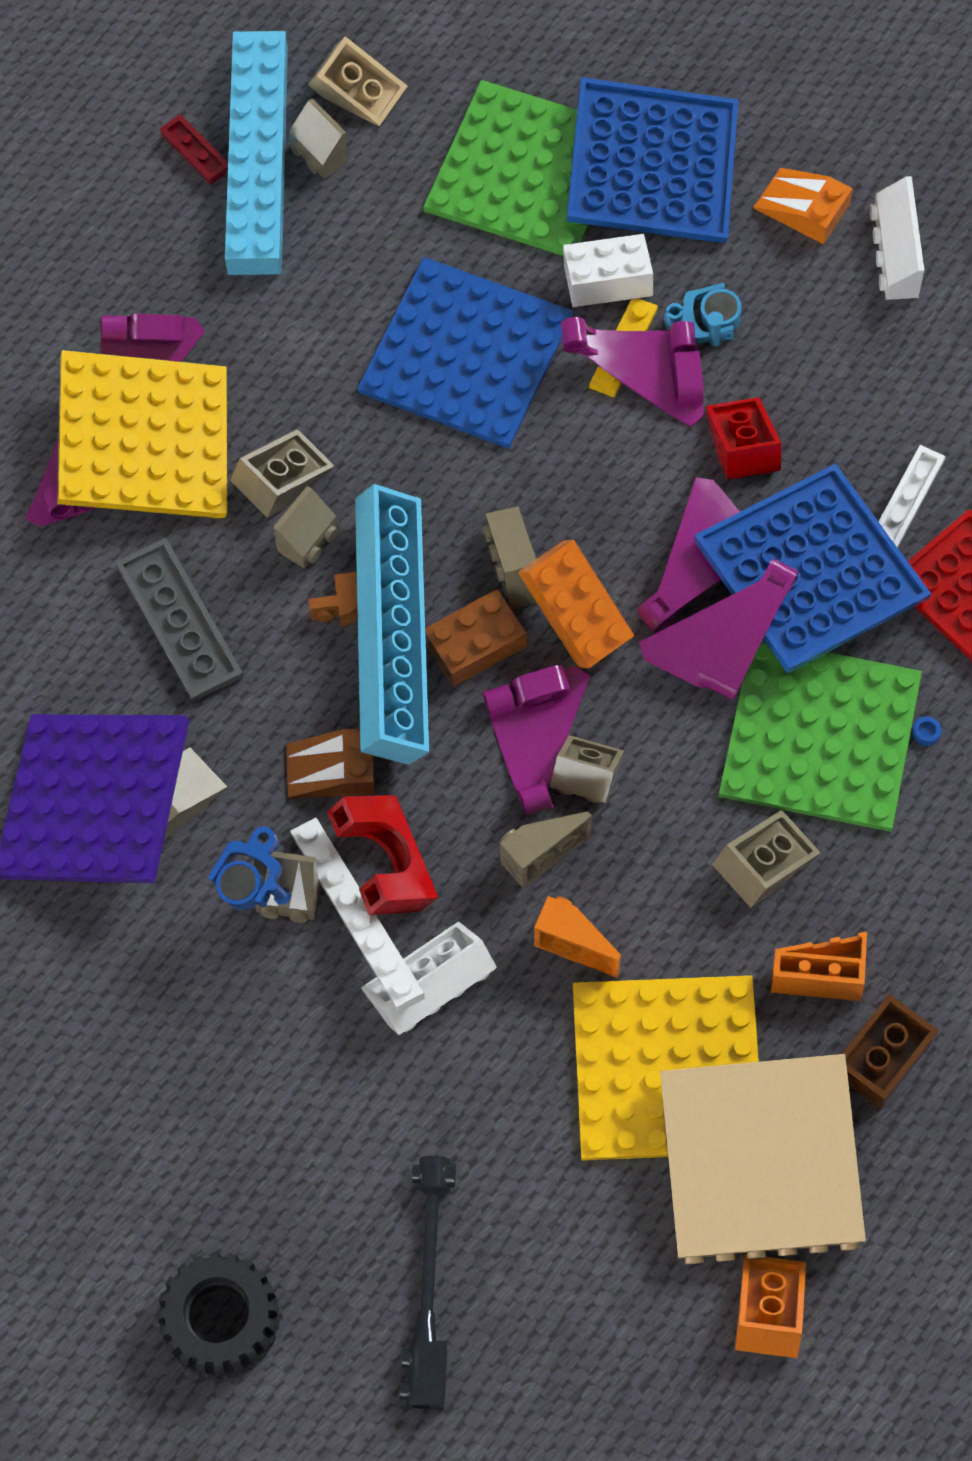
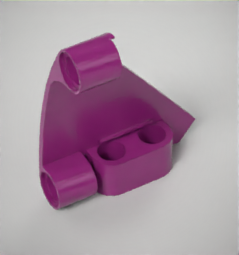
M773 558L760 581L640 641L643 660L700 688L708 687L734 700L767 630L783 600L790 592L799 571Z

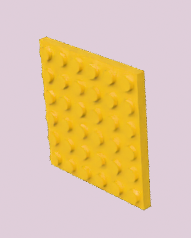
M62 350L60 355L57 504L226 518L227 367Z
M752 975L573 983L581 1161L668 1157L660 1071L759 1062Z

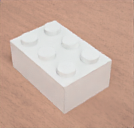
M644 234L563 245L564 269L572 307L653 296V270Z

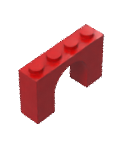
M396 795L346 796L327 811L337 837L362 836L372 839L386 851L391 859L394 873L376 874L359 888L369 915L420 912L439 898Z

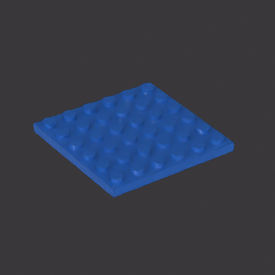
M581 77L566 222L726 244L729 231L739 99Z
M423 257L357 388L358 393L510 449L562 341L561 321L572 318L574 311Z
M836 463L695 534L693 540L732 595L760 581L773 558L799 571L790 592L780 605L763 638L787 674L929 600L931 596L930 591Z

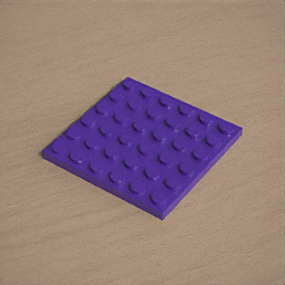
M31 714L0 843V879L155 884L190 720L185 715Z

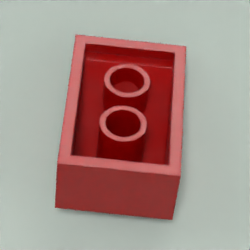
M759 397L706 406V414L717 455L727 480L781 471V441Z

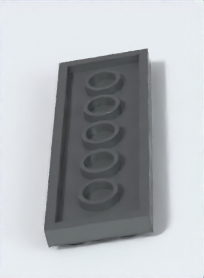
M167 538L115 562L192 703L244 677L242 670Z

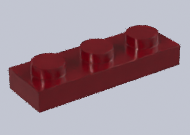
M181 114L160 128L161 136L210 185L228 173V162Z

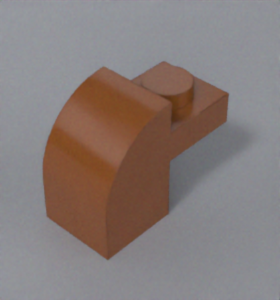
M357 572L334 575L337 595L308 599L311 620L329 622L334 617H340L341 627L358 619Z

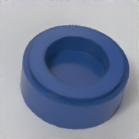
M929 716L917 719L912 728L913 739L923 746H931L937 743L942 733L940 723Z

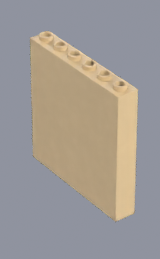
M845 1054L660 1071L678 1259H685V1264L704 1263L703 1257L716 1256V1261L719 1262L735 1260L734 1254L747 1253V1259L766 1257V1251L778 1250V1256L796 1255L797 1249L809 1248L810 1253L828 1252V1246L840 1245L841 1251L860 1249L859 1243H865L866 1239Z

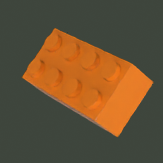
M563 540L518 572L579 668H590L634 637L633 632L574 540Z

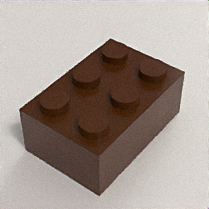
M889 994L842 1053L846 1057L849 1086L882 1109L935 1041L939 1030Z

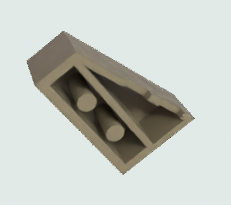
M519 507L486 513L487 525L482 526L486 543L491 542V545H489L490 557L492 562L497 564L495 565L498 582H502L508 606L510 609L537 604L518 574L521 569L536 560Z

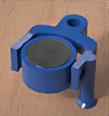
M262 826L255 829L247 844L240 841L229 842L207 877L216 884L219 896L235 909H251L257 904L265 908L271 894L274 896L275 902L280 905L288 903L291 898L290 891L277 883L282 873V866L271 855L273 851L275 852L278 849L279 841L275 832L269 827ZM234 855L251 857L267 866L270 875L265 881L262 874L249 862L241 860L230 862V859Z

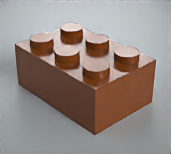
M498 589L425 628L426 646L453 687L527 647V633Z

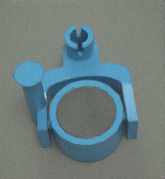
M724 283L688 291L684 296L683 306L678 303H672L667 307L664 315V325L669 330L673 323L690 321L694 323L696 343L710 342L711 345L718 346L720 341L734 339V330L738 328L741 322V301L734 292L725 289ZM697 300H702L701 322L708 332L702 331L695 320L693 307Z

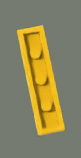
M639 298L631 299L616 331H648L657 313L658 305ZM598 366L589 384V388L615 398L622 383Z

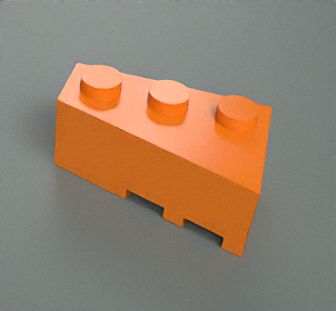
M861 932L855 937L840 939V937L831 938L829 942L814 945L810 942L775 949L771 993L861 1001L865 985L867 932Z

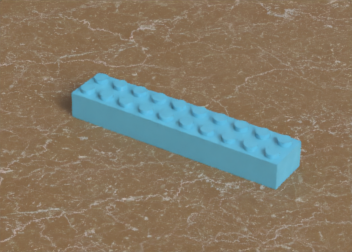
M286 31L233 32L225 262L228 275L282 274L288 60Z
M373 484L355 499L360 746L362 753L411 765L429 752L421 499Z

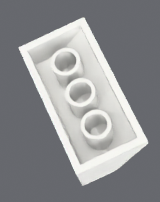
M909 176L876 193L874 204H870L871 221H876V227L873 228L874 244H879V251H876L877 267H882V274H879L880 291L885 290L886 300L918 298L924 274L912 176Z
M458 921L403 959L422 989L425 999L398 1013L377 977L361 987V989L388 1026L400 1035L413 1029L416 1023L426 1016L439 1011L441 1006L452 998L461 996L474 983L486 979L490 972L497 967L483 941Z

